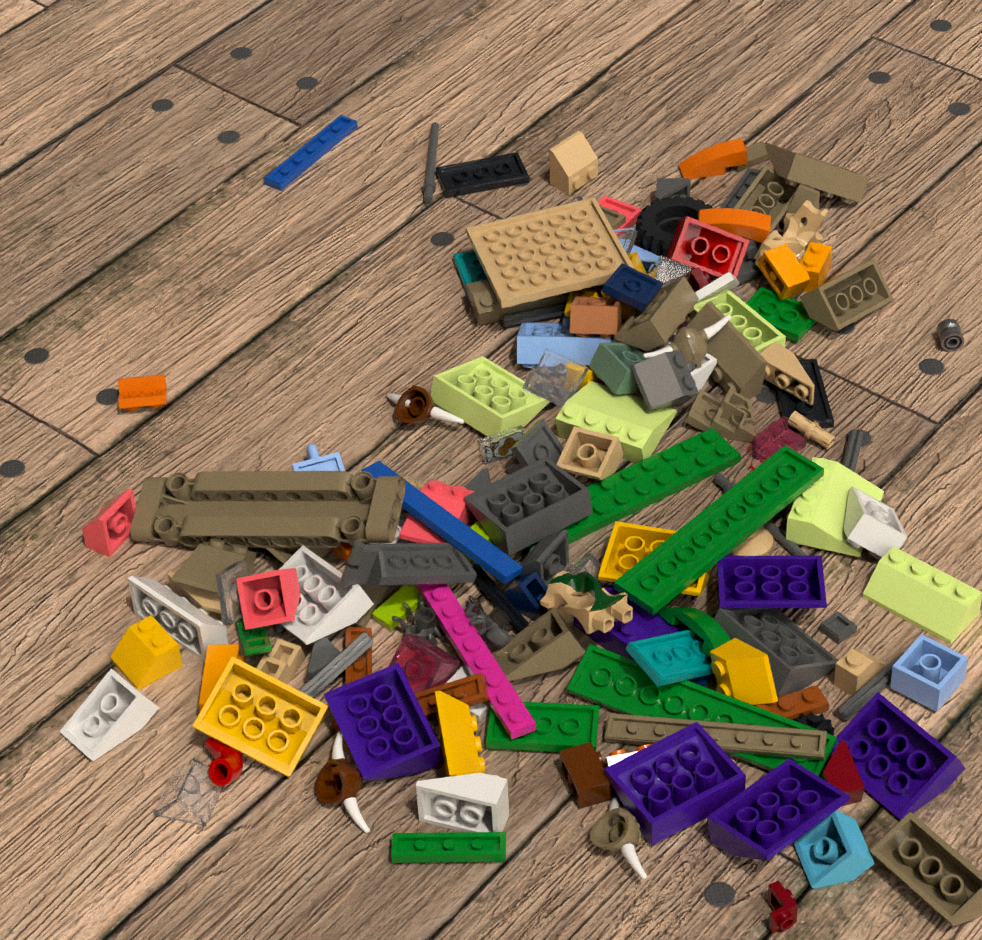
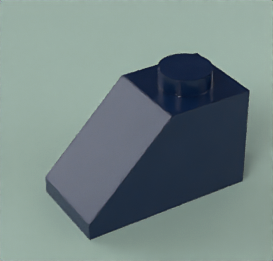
M536 571L519 576L503 591L517 610L533 621H536L548 612V608L540 605V600L546 595L548 587Z

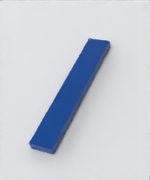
M343 115L337 117L264 178V185L282 191L358 127L357 121Z

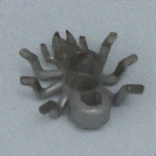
M418 594L419 609L416 610L415 617L410 606L406 602L402 603V606L407 611L409 620L414 623L406 625L404 619L392 616V620L400 623L403 631H405L404 639L408 645L421 647L426 643L428 637L429 646L434 647L438 644L436 639L433 638L432 634L434 632L443 641L447 639L445 633L442 634L436 627L441 628L436 620L434 610L424 607L423 596Z
M469 595V601H465L467 608L465 615L471 618L470 624H483L478 634L482 635L487 631L485 639L490 645L497 648L504 647L515 636L509 635L506 632L514 629L513 625H508L511 622L509 616L499 607H495L487 615L480 601H477L476 598L473 599Z

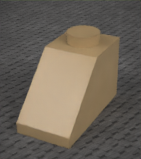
M852 648L836 663L834 685L852 695L882 670L887 663L866 651Z

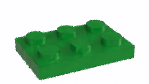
M760 287L746 302L749 307L784 334L786 338L799 342L817 322L809 317L802 302L792 298L781 300L776 292Z

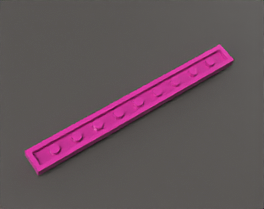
M447 584L415 585L471 675L477 673L485 675L489 697L488 703L511 740L535 731L536 722L474 625L470 624V619L466 617L465 611Z

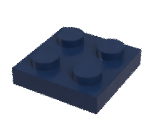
M621 263L604 284L602 292L613 299H618L632 308L644 312L661 291L663 282Z

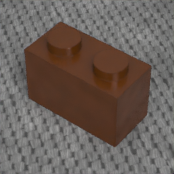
M591 742L560 751V770L579 809L611 800L610 788H613L605 774L602 755L599 751H595Z

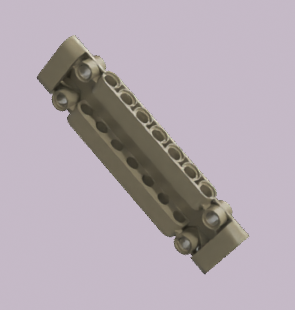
M346 471L198 472L195 479H188L182 472L174 473L170 477H147L142 485L131 523L130 534L135 542H164L170 547L180 543L188 547H198L199 544L208 542L212 538L224 540L225 545L233 546L238 544L248 548H300L302 545L306 548H337L340 546V543H349L353 546L355 541H361L364 544L392 543L395 539L405 496V480L402 476H379L378 478H373L366 471L358 472L355 475Z

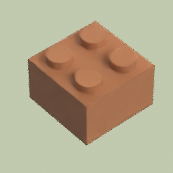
M576 296L570 305V333H576L577 337H590V334H599L601 338H613L622 326V301L618 299Z

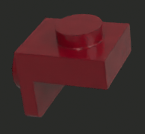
M700 267L693 269L690 276L686 278L694 292L711 283L707 272H702Z
M779 880L769 884L767 903L773 909L769 916V930L774 934L780 930H787L797 923L798 904L789 889H785Z

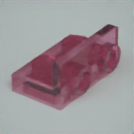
M783 416L779 420L772 422L764 431L754 436L751 443L752 457L763 463L784 445L799 452L806 447V439L788 428V418Z

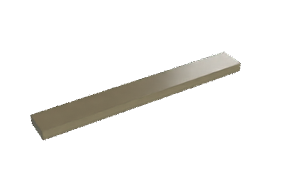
M608 713L605 732L606 742L636 745L654 744L698 722L724 752L825 760L827 731Z

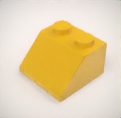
M152 615L129 626L110 656L113 664L138 690L183 666L179 644Z
M737 638L710 651L711 669L715 674L718 685L716 687L717 692L751 705L769 704L778 701L768 654Z

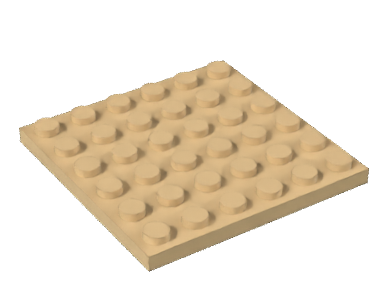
M595 197L466 228L468 239L502 308L514 307L526 302H535L539 299L559 296L567 292L580 291L596 285H604L621 263L635 269Z

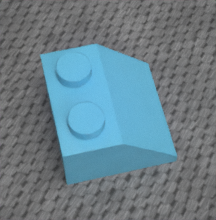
M837 810L793 842L809 883L814 889L853 881L875 864L856 819Z

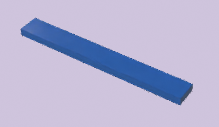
M381 461L361 470V472H369L373 478H378L379 476H400ZM405 480L406 490L402 508L504 584L522 574L523 566Z

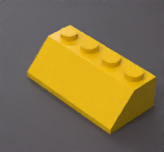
M435 691L438 732L446 777L486 773L484 757H478V753L482 752L480 736H474V732H478L476 715H470L469 705L442 691Z

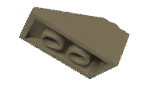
M212 538L210 541L198 545L173 575L172 581L221 593L237 587L236 578L253 575L256 553L248 551L247 546L238 544L229 546L225 545L224 540Z
M553 607L511 638L504 647H499L491 654L507 679L512 681L565 668L569 664L576 662L585 653V650L572 629L555 607Z

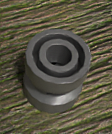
M954 319L941 321L936 329L942 348L949 352L960 349L964 344V337L958 321Z

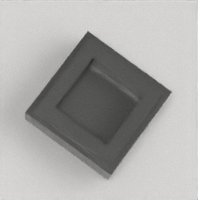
M836 612L819 625V631L839 645L857 632V625L840 612Z

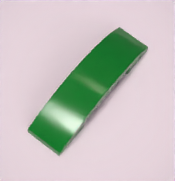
M663 607L657 612L671 625H686L704 640L701 650L709 657H711L710 651L731 640L715 619L696 608Z
M242 613L235 614L245 658L271 653L272 647L265 628L259 627L245 630Z

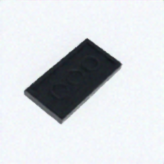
M518 152L436 168V175L446 198L529 183V175Z
M817 359L798 360L815 385L814 403L810 405L774 385L786 432L799 431L787 424L789 417L794 411H797L812 422L816 421L821 428H834V419Z

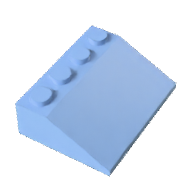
M521 323L517 335V364H522L526 368L536 367V364H546L547 368H558L560 365H567L568 363L583 367V365L590 364L600 343H613V338H601L599 334H590V337H577L576 333H570V326H563V323Z

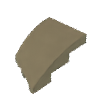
M700 389L684 422L702 431L713 428L726 439L756 442L759 434L755 433L754 429L755 417L752 413L751 400L732 389L728 390L722 401Z

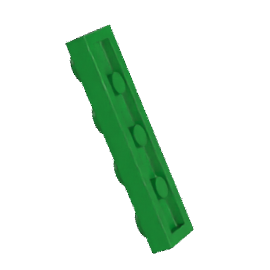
M506 832L392 833V863L506 862Z

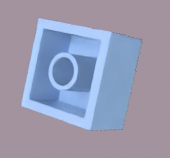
M921 634L892 666L890 688L938 712L965 680L968 657Z

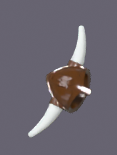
M412 385L402 395L386 394L388 399L397 404L395 414L397 419L403 423L417 425L429 418L459 424L464 423L463 419L435 406L431 395L425 388Z
M339 731L333 744L332 760L328 761L321 768L316 779L315 792L319 801L324 804L343 803L354 822L365 833H369L370 829L360 813L356 796L363 785V778L357 769L347 763L343 753V735Z

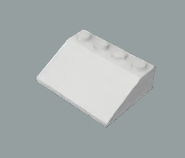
M303 545L279 569L296 568L300 588V598L295 620L280 623V625L306 645L356 623L374 605L360 585H350L348 589L341 588L339 582L343 573Z

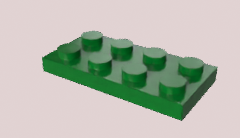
M523 702L536 722V730L512 740L493 709L490 708L486 747L488 749L560 752L564 749L591 742L596 751L600 705Z

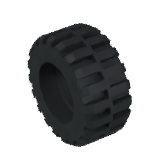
M674 196V198L664 197L660 201H653L637 217L636 246L666 259L680 218L688 216L697 220L699 210L712 209L713 207L709 204L705 205L704 201L700 199L694 200L693 197L688 196L686 198H681L680 196ZM667 261V272H670V274L682 273L684 275L692 271Z

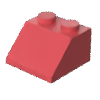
M127 489L112 498L90 522L85 524L82 532L87 548L110 557L131 536L130 528L136 509L133 490Z
M296 568L236 578L245 630L295 620L300 598Z

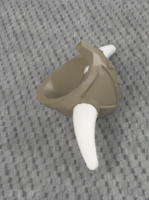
M726 315L705 329L696 330L694 328L682 327L674 336L671 344L660 350L644 353L643 358L649 359L664 352L681 351L686 359V363L695 364L696 368L699 369L702 366L701 361L708 352V339L725 326L730 320L731 315Z
M614 797L610 803L609 812L600 817L590 831V840L599 848L621 852L634 871L642 879H646L647 875L635 851V846L641 836L640 824L637 823L635 816L627 809L619 807V799Z

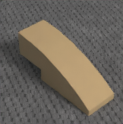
M277 639L269 656L263 655L256 669L288 685L303 662L305 655L301 646Z

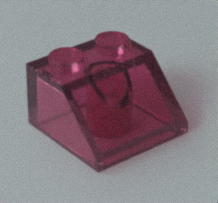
M405 633L389 666L399 663L413 692L417 693L445 684L455 674L461 661L423 636Z

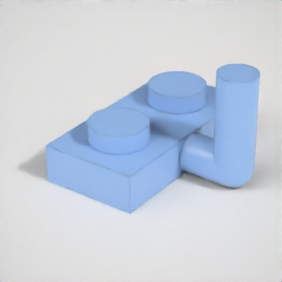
M315 444L307 446L306 461L292 464L293 471H345L339 452L320 457Z

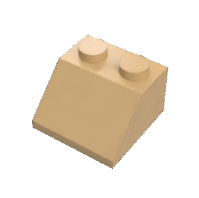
M578 130L549 149L550 185L570 195L598 176V157L581 131Z
M574 426L557 465L566 472L603 480L616 472L624 451L619 437Z

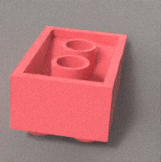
M437 480L428 481L420 490L466 525L474 518L463 497L475 491L467 490L463 486L446 485ZM410 513L399 533L400 539L416 543H449Z

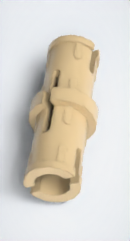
M794 411L787 421V424L803 433L805 438L816 441L827 450L831 448L836 440V437L821 428L819 423L808 420L797 411Z

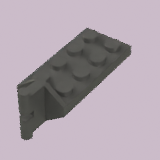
M355 541L347 561L349 564L345 566L339 586L343 589H348L350 585L356 584L393 586L474 583L477 574L464 554L450 543L364 544L361 541Z

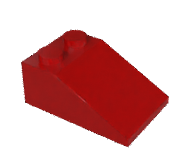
M685 216L680 218L665 261L690 270L700 267L702 272L706 271L709 276L720 278L728 272L737 278L750 240Z

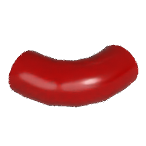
M210 737L206 741L205 747L215 760L209 766V777L216 785H228L242 774L244 761L242 753Z

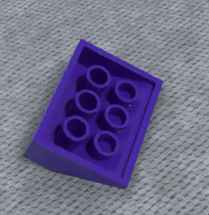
M725 556L717 563L719 607L827 608L822 556Z
M614 586L604 588L611 595L620 594L614 589ZM628 598L627 604L633 608L632 620L625 624L618 620L614 622L613 628L606 633L597 630L587 634L582 624L574 616V626L605 650L632 660L634 659L626 651L629 642L690 630L686 625H671L659 614H650Z
M399 663L324 693V697L364 781L419 774L444 763L440 744Z
M879 692L870 699L837 736L838 742L833 750L834 753L840 741H846L865 790L900 821L909 812L914 813L944 792L966 769L957 756Z
M698 722L605 768V774L625 809L635 816L637 823L640 824L641 834L652 846L709 816L744 791L746 775Z
M788 758L707 816L710 839L712 843L730 855L768 861L850 800V796Z

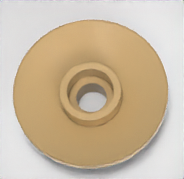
M762 526L733 549L730 554L733 556H764L773 547V536Z

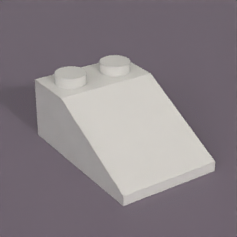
M851 486L843 527L847 541L856 548L862 546L868 549L869 554L878 560L893 546L900 549L907 535L895 510Z
M110 669L59 732L88 758L95 761L141 730L159 707L113 669Z
M474 773L421 780L416 783L420 822L461 832L503 831L509 817L508 781L506 778H501L497 775Z

